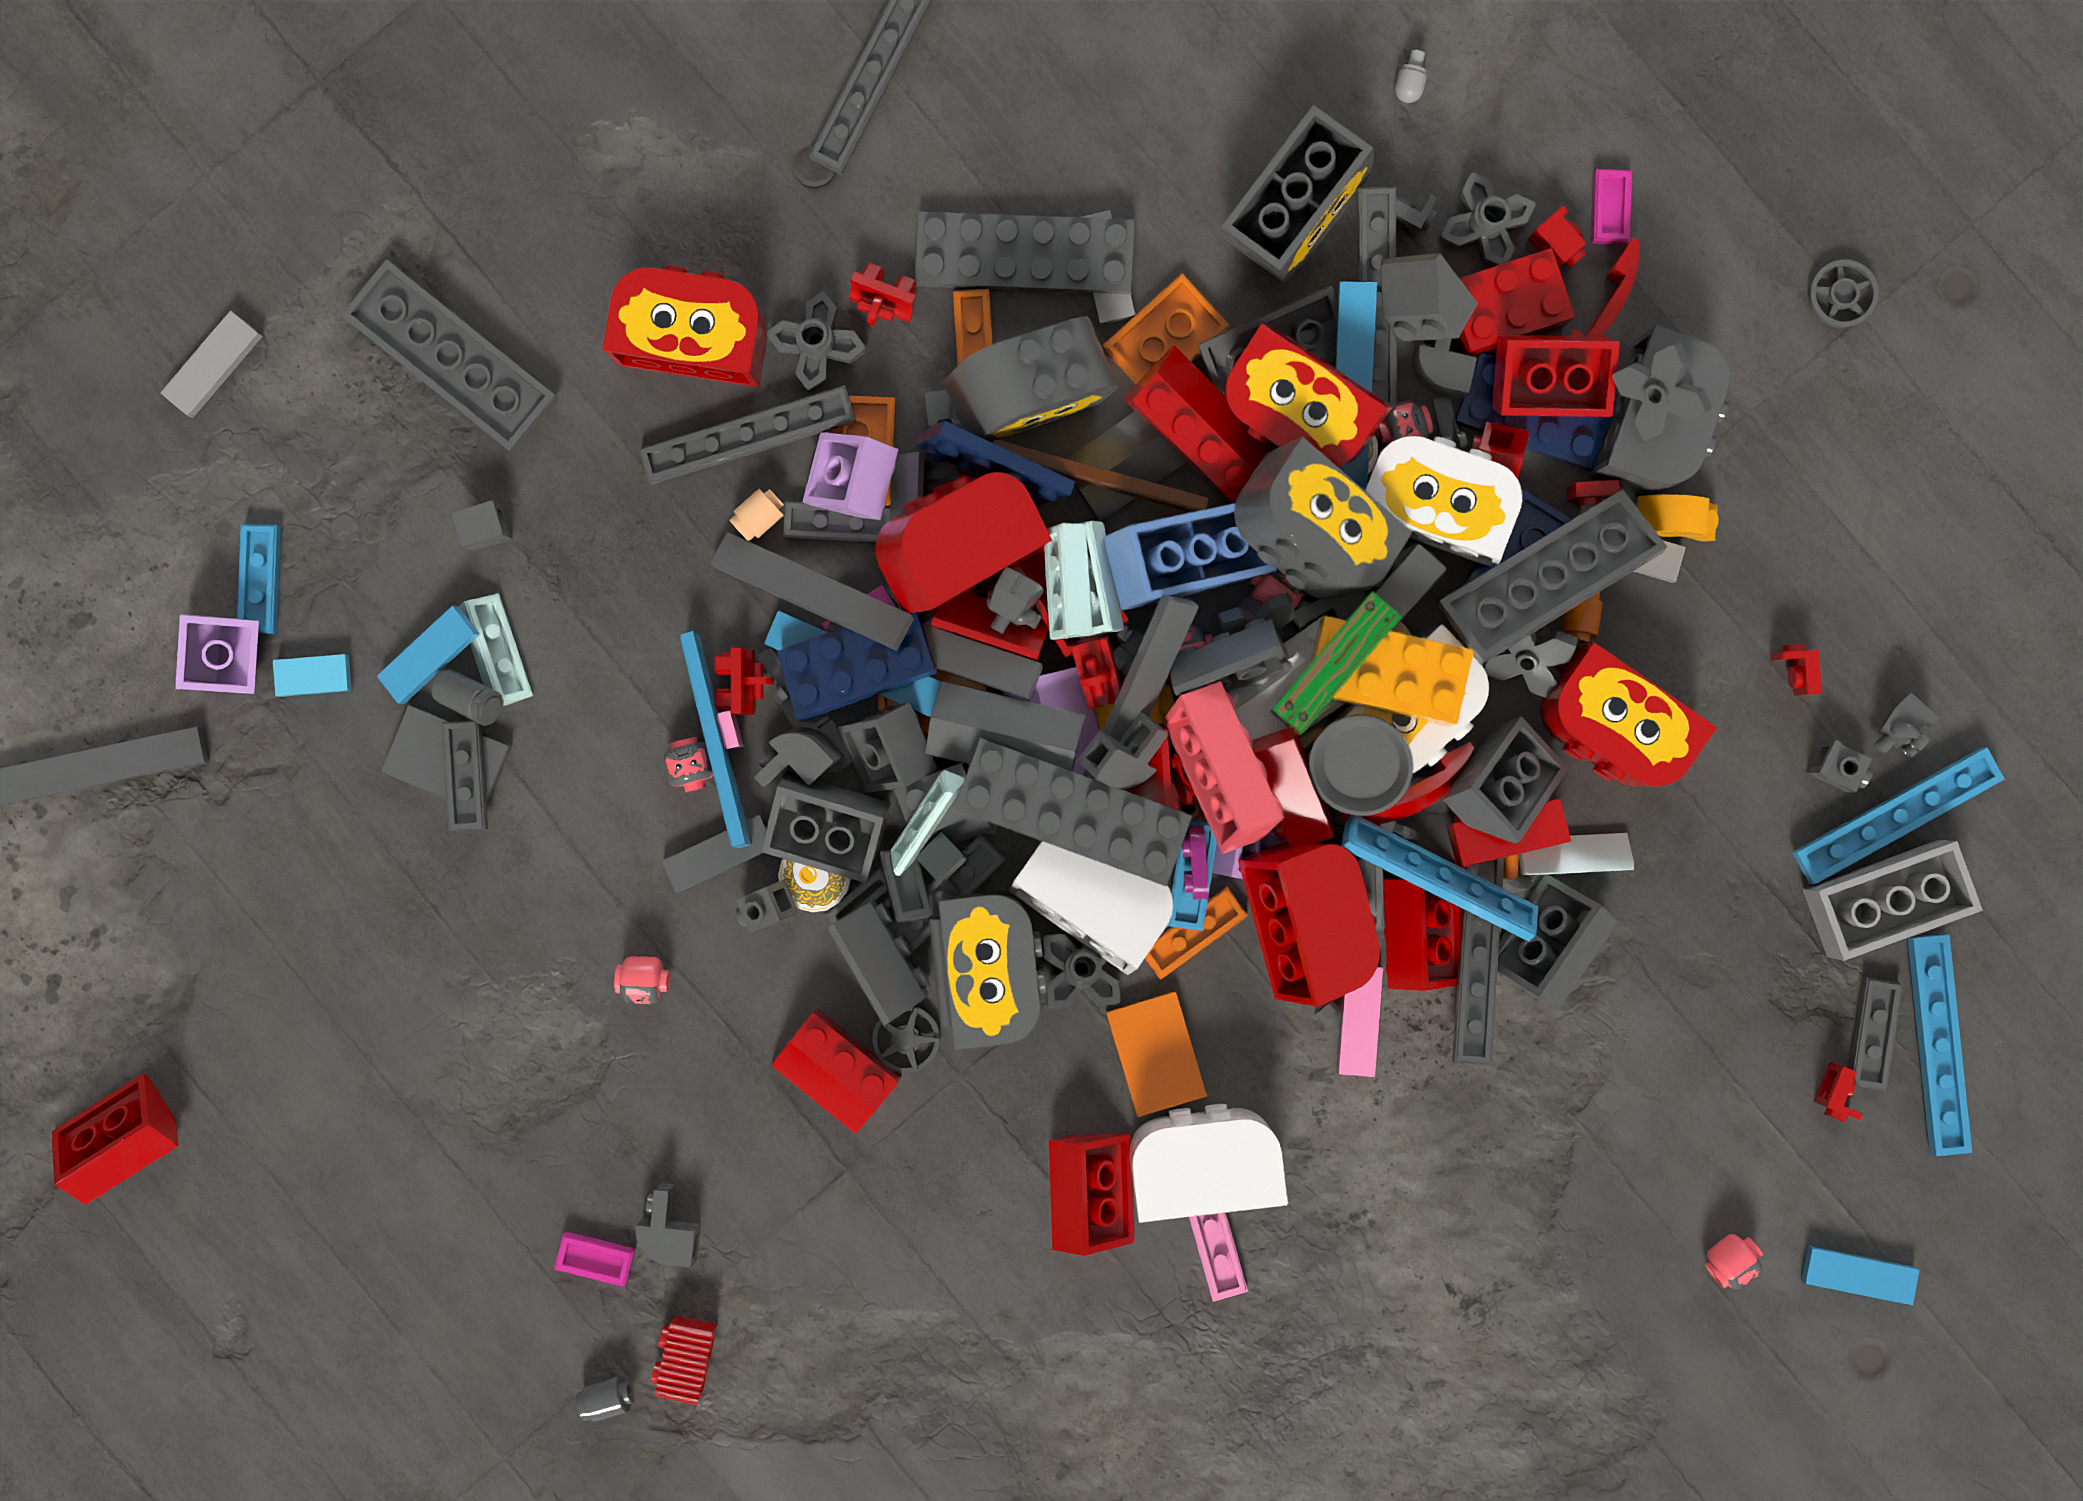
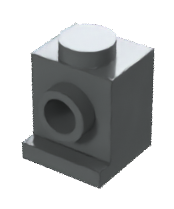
M1837 740L1821 741L1806 773L1844 792H1857L1858 788H1865L1872 778L1873 770L1869 768L1872 759L1842 745ZM1848 761L1851 764L1846 773L1844 771V764Z
M785 879L736 900L738 905L736 918L741 926L748 928L750 934L799 913Z

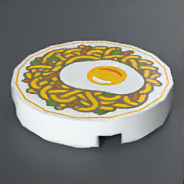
M782 859L778 873L779 881L785 879L796 907L809 912L826 911L838 904L849 891L851 883L850 878L786 859Z

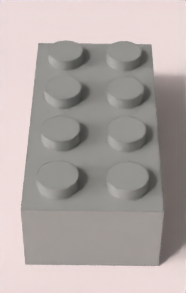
M1936 840L1802 889L1827 957L1843 961L1983 911L1957 841Z

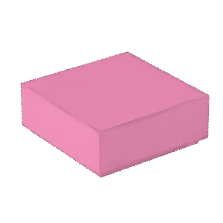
M730 710L718 713L716 717L724 748L733 750L744 747L736 714H731Z

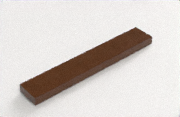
M994 439L993 444L1073 481L1189 513L1206 510L1209 499L1207 497Z

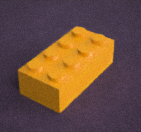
M1327 616L1320 620L1310 664L1346 623L1345 620ZM1389 631L1331 700L1448 727L1458 725L1474 650Z

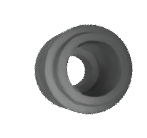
M622 1376L588 1385L584 1388V1391L578 1392L576 1397L580 1417L583 1421L591 1420L592 1422L627 1413L630 1411L631 1403L635 1401L632 1384L629 1381H625Z

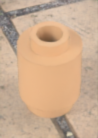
M758 489L734 510L735 515L729 521L747 541H750L755 536L759 538L784 516L779 511L784 505L770 489L765 493Z

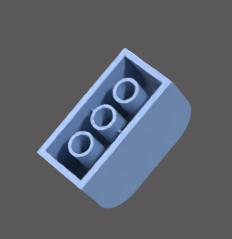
M1235 504L1128 526L1103 538L1121 610L1159 603L1163 594L1177 598L1186 597L1245 582L1277 570L1275 566L1263 562L1259 558L1258 552L1240 535L1234 516Z

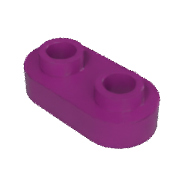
M1188 827V835H1185L1182 843L1183 857H1190V871H1184L1185 893H1192L1193 900L1208 899L1204 827Z

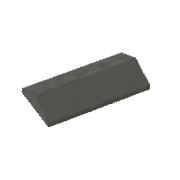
M1326 286L1197 343L1204 372L1208 380L1226 397L1228 376L1261 324L1273 326L1328 364L1335 362L1338 302L1333 286Z
M1135 411L1067 458L1156 484L1187 464ZM1077 481L1074 484L1099 522L1105 521L1136 499L1135 497Z
M942 682L930 718L925 754L971 764L979 740L982 738L1073 772L1086 715Z

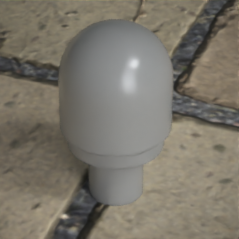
M1411 50L1408 64L1402 65L1401 70L1398 72L1395 93L1398 99L1404 103H1413L1423 94L1427 80V70L1422 67L1426 54L1423 51Z

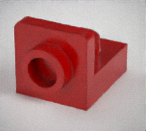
M1620 480L1576 482L1566 487L1567 501H1579V507L1596 506L1601 503V499L1604 501L1622 490L1620 489Z
M1805 644L1782 645V652L1771 654V661H1792V667L1788 671V681L1790 687L1794 689V696L1822 693L1819 650H1805Z
M1829 1062L1814 1099L1815 1103L1826 1107L1825 1115L1845 1123L1848 1116L1861 1120L1862 1113L1844 1106L1846 1099H1849L1854 1093L1856 1071Z

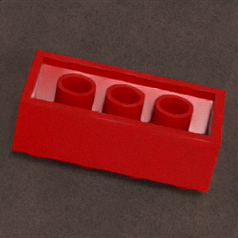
M1175 345L1169 348L1123 398L1224 500L1233 503L1237 500L1240 492L1265 454L1274 449L1271 443L1266 442L1264 444L1247 433L1250 426L1235 416L1229 407L1227 398Z

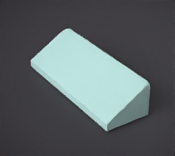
M1098 521L1081 523L1086 527L1092 634L1080 638L1121 631L1124 629L1103 540L1106 536L1104 524Z
M1064 523L1049 527L1047 530L1052 541L1044 545L1050 638L1051 640L1091 635L1092 617L1086 527L1084 524Z
M499 593L464 601L459 608L480 633L470 643L483 685L502 695L504 700L503 706L532 697L533 694Z
M946 770L940 773L890 851L895 875L900 876L919 855L962 789L965 781L964 777Z
M1627 833L1571 835V842L1519 854L1521 875L1634 870V860Z

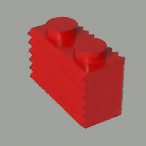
M675 1316L669 1326H663L659 1339V1347L664 1348L662 1362L656 1361L651 1377V1383L657 1384L654 1396L695 1405L699 1404L704 1392L717 1324Z

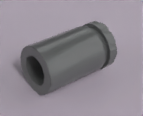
M448 669L443 671L433 684L432 695L436 702L483 726L492 724L502 712L504 700L499 692L456 670Z

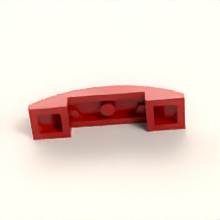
M1634 237L1630 240L1605 278L1617 286L1586 335L1574 329L1568 336H1602L1612 325L1626 303L1636 278L1640 255L1639 240Z
M1467 743L1445 754L1437 762L1433 776L1408 787L1403 797L1395 805L1383 812L1360 817L1380 825L1406 818L1429 807L1449 791L1469 763L1474 747L1471 743ZM1341 812L1339 820L1345 826V821L1350 814Z

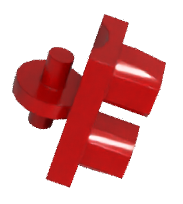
M867 263L861 273L854 271L850 280L852 287L849 300L859 303L857 309L869 313L867 324L876 326L879 318L892 322L894 317L910 323L914 313L916 297L915 280L905 276H898L895 285L891 286L883 282L885 271L871 263Z
M1109 637L1073 644L1071 649L1088 710L1108 704H1115L1122 685Z
M731 648V653L715 656L716 674L731 675V689L716 690L715 707L730 710L731 714L755 715V700L764 699V686L774 685V677H764V663H755V650Z

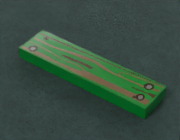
M1371 592L1272 710L1302 734L1402 616L1374 592Z

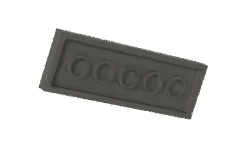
M918 211L915 266L916 287L1131 294L1135 219Z
M387 259L341 314L343 318L511 453L516 451L558 399L555 394Z
M1622 489L1439 601L1438 608L1468 649L1474 650V657L1482 665L1664 553L1667 545Z
M982 738L979 740L954 808L1166 887L1192 818L1189 814L1121 789L1110 787L1102 782Z

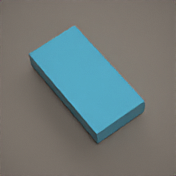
M347 654L273 660L275 696L277 697L352 691L350 659Z

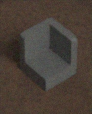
M494 500L454 511L451 514L460 546L470 552L512 540L503 506Z
M940 832L916 859L939 884L955 897L960 891L948 878L966 861V855Z

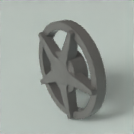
M1836 260L1825 265L1814 275L1808 290L1809 304L1815 316L1824 324L1835 328L1853 327L1865 321L1875 310L1879 299L1878 283L1873 273L1865 265L1854 260ZM1843 267H1850L1859 271L1867 281L1857 284L1855 281L1845 278ZM1836 268V282L1830 287H1817L1822 275L1826 271ZM1869 285L1871 299L1867 310L1863 312L1857 301L1860 297V290ZM1816 293L1828 298L1831 307L1827 315L1821 310L1817 302ZM1847 308L1859 317L1852 321L1832 319L1839 309Z
M913 1006L907 1010L913 1011L907 1024H902L898 1027L890 1023L883 1025L879 1018L872 1034L874 1052L877 1058L892 1071L898 1073L920 1071L927 1067L937 1055L940 1046L939 1027L932 1015L918 1006ZM917 1013L928 1020L933 1028L935 1037L920 1034V1031L915 1027ZM881 1025L892 1034V1045L883 1053L878 1043ZM934 1042V1048L929 1057L917 1065L914 1051L917 1050L921 1043ZM896 1051L907 1054L912 1066L901 1067L888 1061L886 1057Z

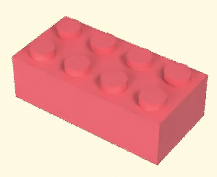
M1220 681L1181 695L1162 721L1177 754L1181 758V764L1222 854L1263 839L1283 819V809L1279 797L1271 792L1266 781L1267 773L1262 761L1256 759L1250 746L1251 738L1247 728L1240 724L1236 716L1234 699L1229 692H1225Z

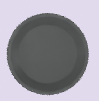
M1351 715L1334 721L1319 734L1310 753L1309 771L1316 791L1330 806L1350 815L1367 816L1389 809L1403 797L1412 779L1413 756L1405 737L1389 722L1370 715Z

